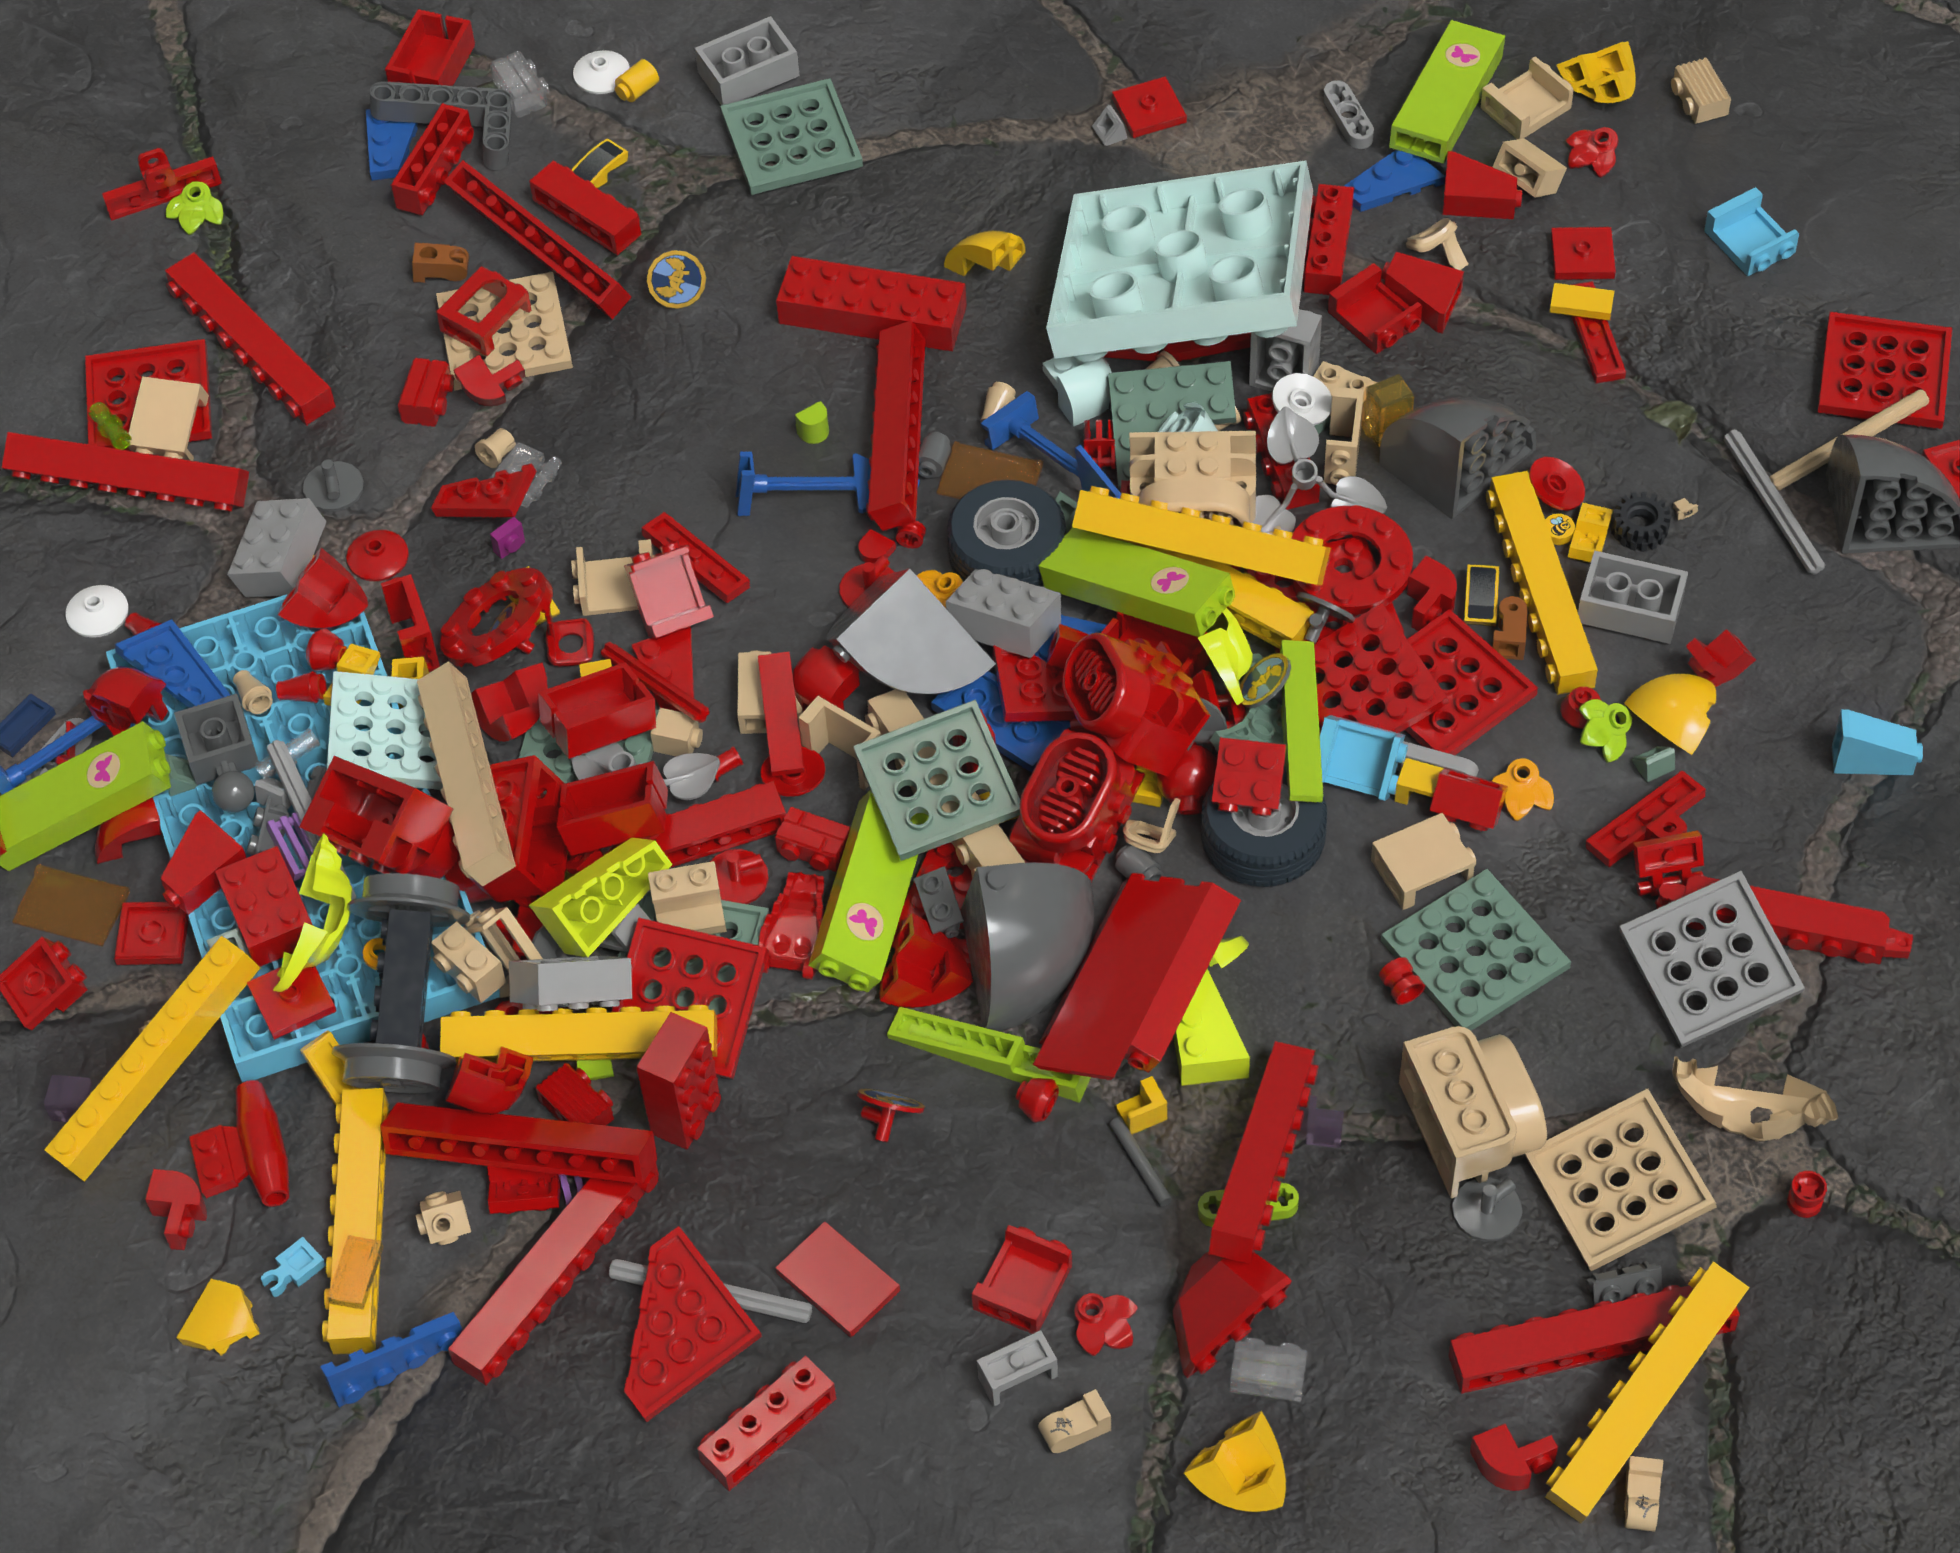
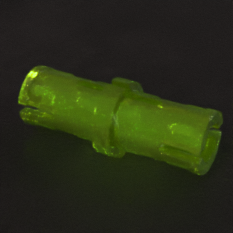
M102 402L93 404L89 409L92 411L89 412V416L98 425L100 434L108 438L114 448L120 450L128 448L131 444L128 440H132V438L123 428L121 419L117 415L112 414L106 404Z

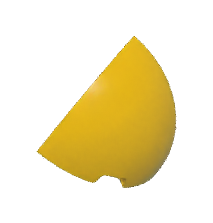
M1628 41L1617 43L1595 53L1582 54L1557 64L1561 76L1571 84L1574 91L1594 99L1593 101L1615 103L1629 99L1634 93L1636 82L1635 67Z
M1003 231L976 233L961 240L947 253L944 267L962 276H965L975 263L992 271L997 266L1011 271L1025 254V244L1021 237Z
M1670 674L1645 683L1635 690L1624 704L1653 729L1692 755L1710 724V719L1707 718L1706 713L1716 703V688L1712 682L1699 676Z
M1262 1411L1249 1416L1224 1432L1225 1438L1212 1447L1204 1448L1191 1461L1184 1472L1189 1481L1199 1491L1217 1503L1229 1508L1261 1512L1280 1508L1284 1503L1286 1478L1283 1460L1274 1433Z

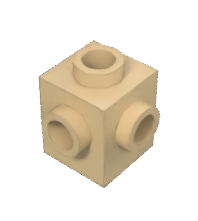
M443 1191L428 1195L425 1201L420 1202L421 1214L415 1216L420 1234L428 1233L430 1244L436 1242L439 1245L449 1244L458 1240V1236L471 1232L460 1191L449 1194Z

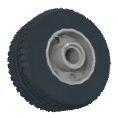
M999 480L976 487L966 493L956 503L948 519V552L954 573L958 574L964 582L975 569H986L991 571L992 574L997 573L1044 587L1039 565L1058 548L1059 543L1062 542L1066 535L1064 513L1060 505L1057 504V501L1050 494L1035 485L1023 481Z
M1286 763L1284 764L1279 811H1272L1271 816L1251 814L1252 808L1238 807V813L1219 811L1218 805L1212 804L1214 781L1208 787L1202 804L1201 838L1207 857L1210 858L1211 863L1217 869H1220L1221 873L1243 884L1270 887L1296 880L1316 864V861H1318L1322 854L1326 839L1327 805L1323 795L1322 802L1289 801Z

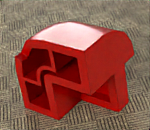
M825 645L821 649H814L812 647L800 658L793 671L795 696L803 712L817 696L844 710L843 701L860 685L858 668L849 661L846 663L842 662L832 649Z
M120 666L105 671L94 681L84 696L85 703L96 720L119 730H122L128 721L134 724L140 723L145 715L162 721L168 713L161 694L166 683L135 668Z
M501 1046L493 1063L464 1052L463 1057H459L455 1066L452 1082L445 1101L479 1113L494 1115L510 1109L522 1094L530 1076L533 1057Z

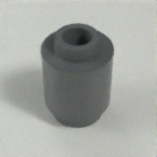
M930 432L922 439L918 472L921 476L936 478L942 474L951 452L950 440L946 435L940 432Z
M1126 845L1116 855L1115 868L1126 879L1131 873L1144 874V880L1159 881L1160 877L1164 876V873L1160 870L1161 866L1145 850L1132 845Z

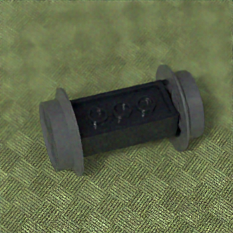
M400 873L375 874L364 878L362 898L355 899L347 904V910L352 914L382 922L381 939H383L382 945L386 946L385 952H379L377 972H379V979H382V986H375L374 1006H376V1012H379L378 1020L372 1019L370 1032L372 1043L343 1044L332 1048V1054L345 1062L343 1082L345 1084L362 1089L384 1088L385 1092L433 1093L440 1090L441 1071L456 1065L455 1057L421 1047L433 927H449L456 921L462 925L470 921V914L458 907V885L443 879L423 875Z

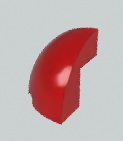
M320 548L299 575L296 586L285 597L278 615L299 626L329 628L344 624L357 617L368 607V600L354 577L323 548Z
M543 663L516 670L503 681L475 689L471 693L479 726L489 736L502 742L510 741L528 731L540 717L538 692L548 689Z
M153 797L99 825L95 841L97 864L123 858V843L161 834L160 818Z
M911 913L892 945L895 953L892 962L888 967H885L880 984V1001L901 1007H925L939 1004L964 991L973 982L972 975L964 957L956 946L941 931L933 934L928 921Z

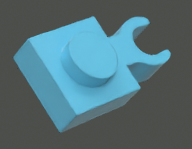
M302 1237L275 1258L279 1267L265 1272L261 1276V1282L265 1287L271 1281H278L270 1289L272 1296L277 1297L285 1291L288 1283L293 1281L300 1287L323 1269L326 1263L318 1252Z

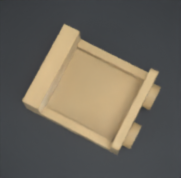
M1533 57L1530 59L1529 70L1505 86L1498 89L1494 84L1490 83L1483 87L1481 109L1516 139H1523L1571 109L1574 89L1567 80L1557 75L1548 64L1543 63L1537 57Z

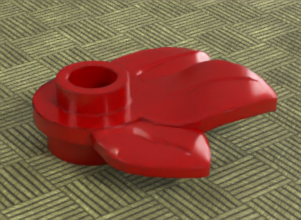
M1602 127L1595 131L1579 130L1571 134L1566 140V143L1573 148L1568 158L1569 168L1574 169L1592 164L1598 177L1605 176L1616 163L1614 151L1619 142L1617 133L1611 128ZM1603 138H1607V139H1608V140L1605 141V142H1600V141H1599L1600 139H1603Z
M1089 1293L1082 1296L1075 1304L1074 1313L1076 1320L1079 1322L1076 1337L1083 1350L1092 1356H1096L1104 1344L1115 1349L1131 1347L1133 1345V1332L1127 1319L1138 1310L1137 1305L1122 1295L1103 1298L1098 1294ZM1089 1309H1095L1099 1312L1094 1316L1086 1314Z

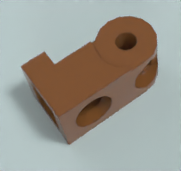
M415 242L412 261L413 282L425 283L426 277L445 278L450 281L465 279L469 264L468 251L458 246Z
M1506 597L1499 605L1497 623L1501 631L1494 630L1492 647L1505 659L1524 660L1527 604L1519 597Z

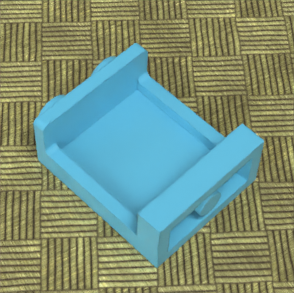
M1756 187L1709 210L1704 232L1747 277L1758 271L1766 270L1771 264L1781 259L1791 257L1796 252L1799 233L1795 229L1786 233L1761 207L1763 194Z
M1333 715L1325 717L1320 734L1322 782L1379 797V800L1386 801L1390 794H1396V783L1399 776L1395 775L1398 762L1404 763L1408 750V744L1403 743L1405 735Z

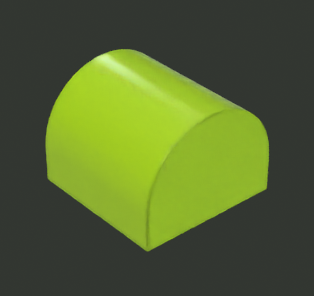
M821 401L795 414L797 435L804 442L817 444L828 437L827 409Z

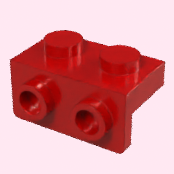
M493 1166L487 1167L490 1181L488 1196L490 1214H511L516 1211H545L550 1208H559L561 1185L559 1174Z

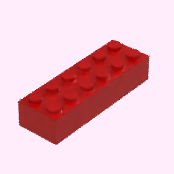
M791 256L776 299L779 324L879 340L880 330L912 320L926 339L925 347L952 352L967 307L966 286L962 282Z

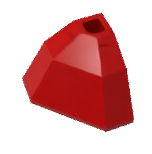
M1209 1251L1206 1252L1189 1269L1172 1310L1183 1374L1189 1378L1197 1371L1202 1375L1210 1370L1218 1362L1215 1357L1223 1345L1231 1339L1236 1343L1242 1340L1252 1331L1250 1324L1260 1311L1267 1306L1270 1310H1273L1286 1300L1288 1296L1285 1292L1292 1283V1280L1255 1252L1251 1264L1210 1255Z

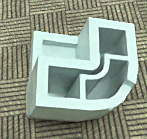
M1074 356L1052 358L1043 362V372L1058 391V407L1073 427L1109 409L1111 397L1108 373L1112 372L1104 357L1090 362L1079 361Z

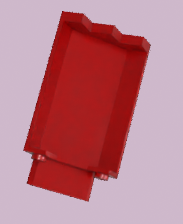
M1131 873L1117 891L1089 945L1081 966L1065 991L1040 1039L1039 1044L1042 1047L1032 1065L1042 1070L1112 1080L1123 1059H1126L1135 1069L1144 1070L1149 1073L1161 1062L1241 899L1213 882L1201 881L1199 886L1184 885L1185 881L1181 878L1161 876L1159 881L1144 880V874Z

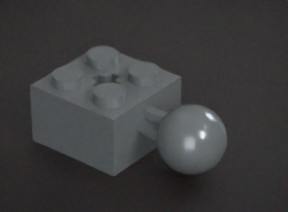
M238 694L174 712L196 784L199 785L215 780L212 786V798L220 809L230 813L246 809L254 798V785L250 778L241 771L260 766Z

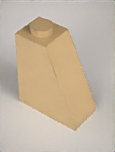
M770 651L738 653V722L740 734L767 733L758 655L771 654ZM796 698L797 714L799 718L803 711L800 703Z

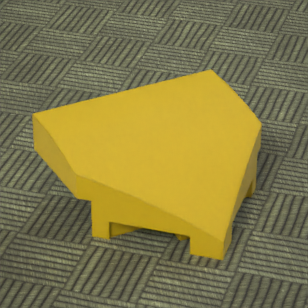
M210 1279L176 1338L183 1345L209 1351L214 1348L220 1355H223L232 1343L245 1336L252 1339L259 1335L260 1332L253 1319L251 1311L253 1307L252 1302L245 1296L244 1291L237 1285Z

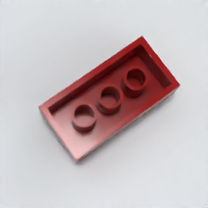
M670 1012L637 1065V1072L650 1131H653L654 1136L687 1150L693 1139L698 1140L705 1126L704 1121L710 1112L714 1113L717 1110L721 1101V1094L719 1093L718 1077H716L715 1060H713L708 1028Z

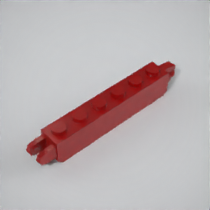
M1694 875L1688 878L1686 886L1675 883L1670 884V882L1662 883L1657 891L1659 897L1655 901L1656 907L1658 909L1720 881V879ZM1750 886L1781 945L1789 946L1795 950L1805 949L1820 952L1829 957L1840 956L1855 959L1865 964H1881L1882 957L1906 959L1909 957L1913 935L1890 928V918L1885 912ZM1722 908L1716 913L1717 918L1723 923H1731L1736 919L1735 913L1729 908ZM1691 922L1687 925L1695 930L1705 929L1698 922Z

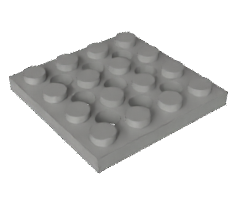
M1742 871L1619 926V932L1680 1048L1792 998L1805 990L1802 981ZM1722 908H1729L1735 913L1736 919L1731 923H1723L1717 918L1716 913ZM1691 922L1701 923L1705 928V933L1700 937H1692L1687 933L1686 926ZM1660 936H1668L1674 941L1675 946L1670 951H1662L1657 948L1655 941ZM1738 937H1744L1750 941L1752 948L1748 952L1740 953L1733 948L1732 941ZM1707 951H1713L1720 956L1721 962L1717 966L1710 967L1703 963L1701 956ZM1683 965L1689 969L1690 977L1684 981L1676 980L1671 975V969L1674 966ZM1752 967H1761L1766 971L1767 979L1763 982H1754L1750 979L1748 971ZM1722 981H1731L1735 984L1737 992L1732 996H1724L1719 993L1717 985ZM1691 995H1700L1705 999L1706 1006L1702 1010H1693L1687 1005L1686 1000Z

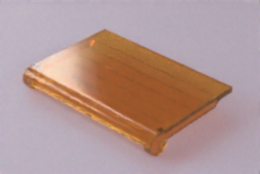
M955 441L937 494L961 499L966 493L976 487L999 480L1023 481L1036 486L1044 462L1042 460L1037 461L965 445Z
M38 864L34 871L35 876L18 906L17 913L12 922L103 947L122 910V903L126 902L129 896V887L103 882Z

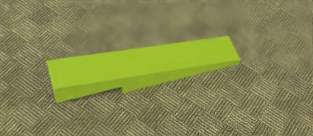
M1282 640L1280 653L1286 656L1291 663L1290 675L1281 689L1283 701L1281 719L1283 740L1287 746L1285 762L1289 801L1322 802L1323 782L1314 642Z
M899 1007L887 1032L888 1039L1019 1083L1023 1081L1029 1082L1032 1078L1053 1079L1059 1087L1058 1096L1080 1103L1091 1077L1042 1070L1032 1065L1040 1048L1025 1045L1023 1037Z

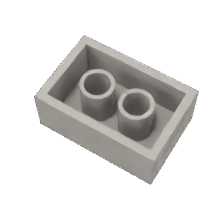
M771 16L695 48L698 73L721 105L744 100L800 76L797 51Z
M1299 309L1297 326L1289 327L1278 336L1265 338L1251 332L1249 385L1273 392L1276 383L1286 375L1301 373L1314 376L1319 368L1322 315Z
M310 498L257 501L227 575L245 597L283 596L289 594L296 586L299 575L313 558L327 521Z
M1594 550L1579 603L1578 615L1581 623L1671 644L1685 593L1688 572Z
M975 569L946 600V609L975 641L991 646L995 645L1003 650L1031 658L1054 633L1058 625L1061 624V593L1019 581L1016 578L1006 577L997 573L992 574L991 571L986 569Z
M598 955L589 956L588 958L566 957L509 961L510 1002L523 1003V1009H537V1011H556L558 1007L585 1009L589 1008V1005H599L600 1007L620 1006V1000L632 999L631 958Z

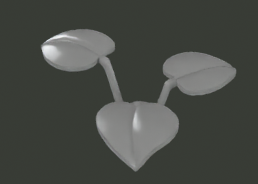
M1287 406L1279 411L1269 429L1267 448L1272 459L1279 464H1288L1294 460L1295 464L1292 469L1293 484L1282 504H1280L1276 497L1271 495H1259L1256 497V517L1252 523L1262 525L1261 532L1274 531L1273 527L1279 525L1282 530L1292 532L1296 520L1295 516L1286 510V507L1289 505L1297 489L1308 490L1315 484H1318L1329 497L1334 498L1331 507L1359 505L1383 514L1387 510V505L1381 493L1371 483L1356 476L1341 478L1337 483L1336 493L1333 492L1323 481V478L1317 476L1318 469L1316 464L1312 460L1307 459L1314 455L1319 445V435L1316 428L1307 419L1296 414Z
M616 742L571 758L578 780L639 765L636 764L633 756L629 752L624 751ZM703 753L676 756L665 764L663 772L667 779L663 780L666 786L670 785V791L675 798L681 800L697 799L704 795L711 787L720 766V760L716 756ZM612 846L601 848L600 851L604 855Z

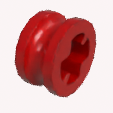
M919 521L898 526L896 541L906 548H919L923 544L926 528Z

